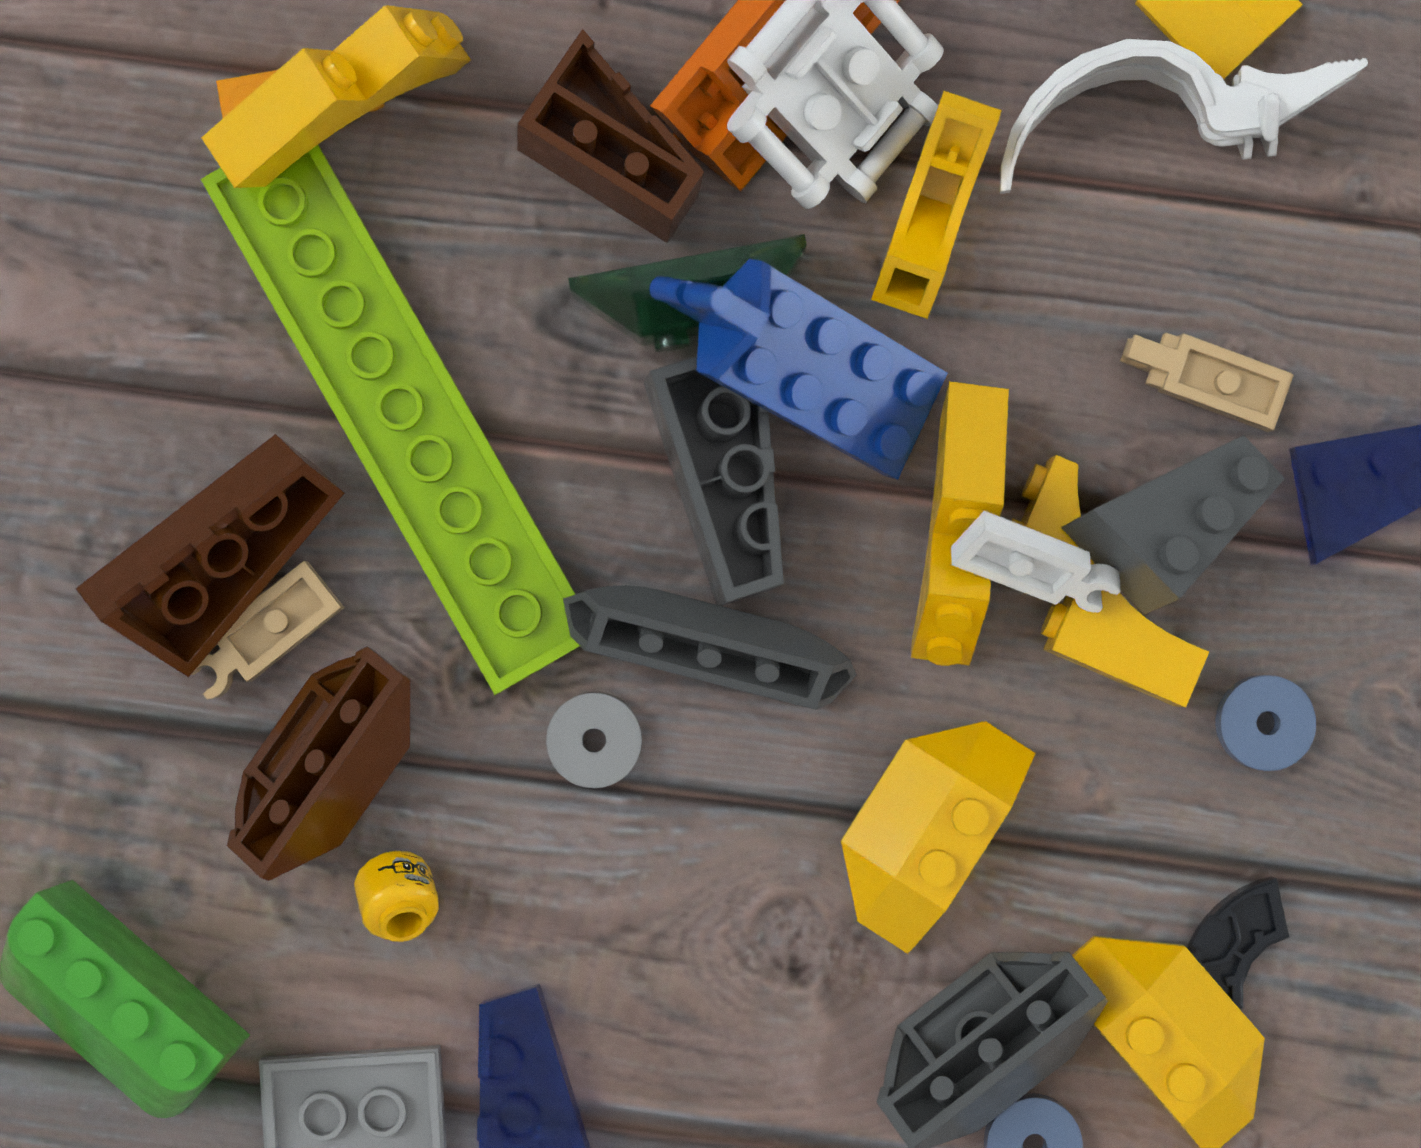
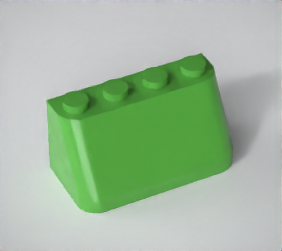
M74 880L36 892L11 922L0 961V980L4 988L151 1116L171 1118L183 1112L193 1103L250 1036L246 1030Z

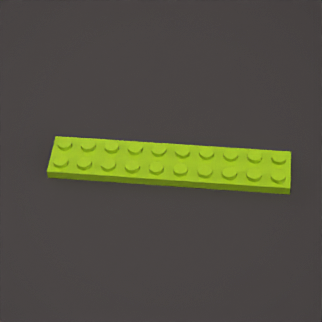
M319 144L288 167L266 187L234 188L221 168L201 178L200 180L494 695L501 693L579 648L580 645L570 636L563 602L564 598L576 594Z

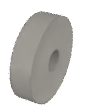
M600 692L585 693L565 702L553 715L547 730V751L555 769L569 782L585 788H603L620 781L633 769L642 749V730L635 713L619 698ZM589 729H599L604 733L606 743L602 750L591 751L585 746L583 738Z

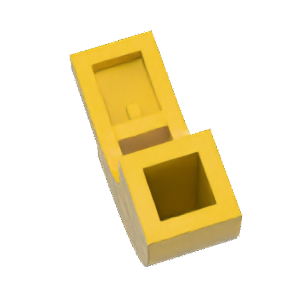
M943 91L901 208L871 300L928 319L944 278L968 200L1001 114L1000 109Z

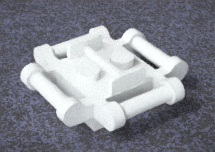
M785 0L746 48L739 46L727 60L732 70L745 82L742 88L748 94L747 98L730 117L727 129L741 143L749 142L792 187L791 195L804 209L815 207L826 197L830 189L829 183L834 178L853 197L866 203L878 189L875 182L923 125L930 127L933 122L938 105L928 95L920 91L913 82L922 72L929 70L940 60L944 52L943 46L932 34H923L895 0ZM864 2L905 49L896 62L854 16L853 12L860 3ZM904 108L905 111L856 168L849 159L857 150L864 152L870 150ZM767 115L812 161L807 168L765 125Z

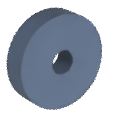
M1257 675L1237 682L1224 694L1217 708L1215 726L1220 744L1236 762L1252 769L1276 771L1295 764L1309 750L1316 732V715L1309 697L1295 683L1278 676ZM1267 711L1274 718V727L1269 733L1263 734L1257 728V719L1261 713Z
M1026 1093L990 1121L986 1125L984 1133V1148H1023L1024 1140L1032 1134H1038L1043 1137L1041 1148H1083L1079 1126L1069 1111L1057 1100L1037 1093Z

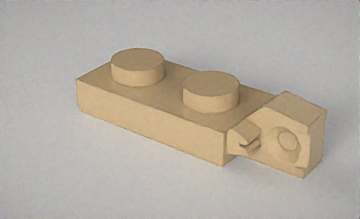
M1165 333L1160 343L1133 335V338H1128L1120 362L1149 372L1145 384L1157 388L1158 392L1266 432L1274 431L1294 376L1290 372L1184 333L1179 336Z

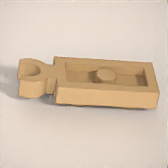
M303 561L250 604L217 643L220 649L214 654H208L191 675L198 673L205 666L212 667L216 672L217 679L215 684L207 689L203 695L207 700L219 698L230 689L234 673L238 671L246 682H252L345 607L308 561Z

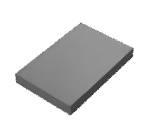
M441 1045L262 1057L259 1060L264 1148H447Z

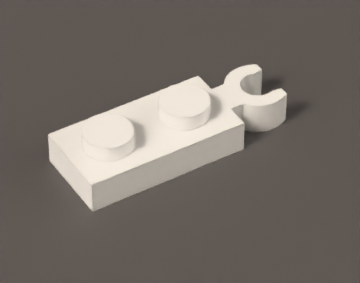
M983 511L951 546L952 566L1055 605L1067 595L1075 598L1076 604L1081 609L1099 613L1103 609L1101 590L1115 595L1121 592L1119 571L1106 564L1091 565L1089 551L987 511Z

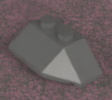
M991 952L897 1025L887 1061L883 1087H880L876 1103L908 1148H932L978 1132L1074 1056L1108 1003V1000L1069 952H1053L1052 954Z

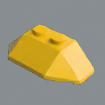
M986 721L905 739L840 840L857 921L908 954L950 906L1011 810L1036 753Z
M1093 936L1072 954V957L1108 1000L1093 1026L1199 1148H1221L1254 1119L1265 1037L1184 945Z

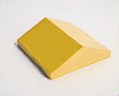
M1137 0L1135 2L1140 10L1171 42L1196 53L1223 80L1303 5L1299 0Z

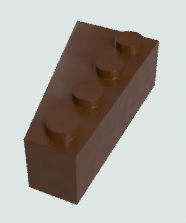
M275 434L75 589L100 622L189 677L345 493L313 462Z

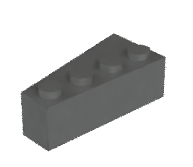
M696 356L649 371L643 384L716 605L724 606L773 590L784 584L778 505L775 502L774 451L771 448L769 412L696 371Z

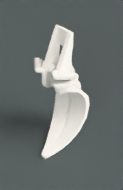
M1125 39L1083 53L1057 69L1030 96L1011 129L1000 167V194L1010 193L1015 163L1028 134L1054 108L1087 89L1119 80H1147L1175 92L1195 117L1198 131L1203 140L1214 146L1237 145L1244 160L1252 158L1253 138H1260L1267 157L1276 156L1279 126L1353 80L1368 65L1367 59H1355L1354 61L1349 59L1347 62L1342 60L1340 63L1334 61L1333 64L1327 62L1303 72L1290 74L1266 73L1248 65H1243L1238 75L1233 77L1232 86L1230 87L1196 53L1171 41Z

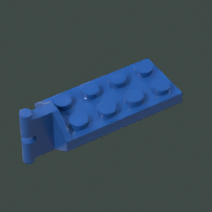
M749 259L723 287L666 276H657L652 280L650 293L654 299L665 302L699 322L696 368L698 373L886 477L899 479L948 374L946 371L760 260Z

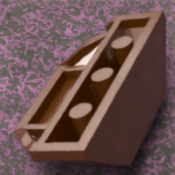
M369 647L357 651L355 656L339 660L311 674L243 771L235 806V829L230 830L227 847L261 879L270 881L341 846L410 748L411 679Z

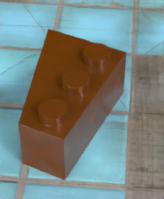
M582 29L518 122L517 150L668 243L698 198L704 171L657 115L652 116L632 93L629 82L620 72L615 73L594 48L595 42Z

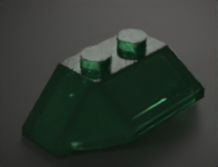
M805 234L595 274L568 278L574 300L642 346L654 344L655 352L673 351L690 346L689 337L699 335V322L665 302L654 299L650 293V284L654 278L666 276L723 287L749 259L763 261L786 276L791 277L805 256L807 244Z

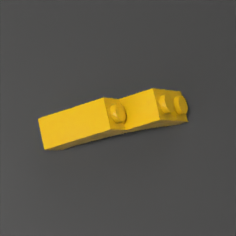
M384 5L334 50L302 48L203 135L201 139L234 188L266 187L315 146L367 112L409 90L458 72L471 61L460 44L463 42L462 33L457 25L444 13Z
M949 381L940 416L932 513L919 604L912 636L911 658L929 660L941 666L955 664L970 665L990 602L991 580L952 566L951 546L983 511L999 517L1001 515L1004 505L1009 389Z
M1058 455L1048 459L1045 466L1036 463L1022 492V497L1030 500L1021 521L1012 518L1011 521L1079 547L1061 528L1081 517L1077 486L1079 464ZM1101 590L1103 609L1099 613L1081 609L1076 604L1075 598L1067 595L1063 604H1052L1041 629V634L1048 637L1043 649L1044 651L1167 704L1186 708L1209 651L1166 632L1136 610L1121 593L1115 595Z

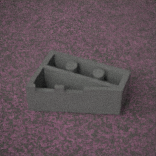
M1242 435L1089 511L1061 528L1081 549L1090 552V559L1095 564H1106L1119 571L1121 591L1145 615L1179 600L1285 478Z

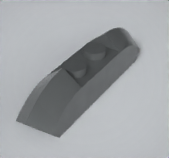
M616 585L590 589L563 599L570 636L584 651L815 710L832 703L857 675L848 657L828 642L808 631L777 620L666 591L640 586Z

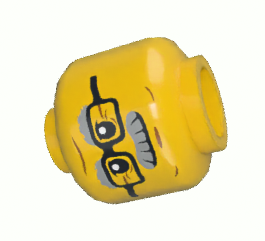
M395 850L385 852L370 859L358 871L354 881L355 894L362 923L371 934L395 942L408 941L419 936L434 921L439 910L438 895L430 867L422 857L408 851Z

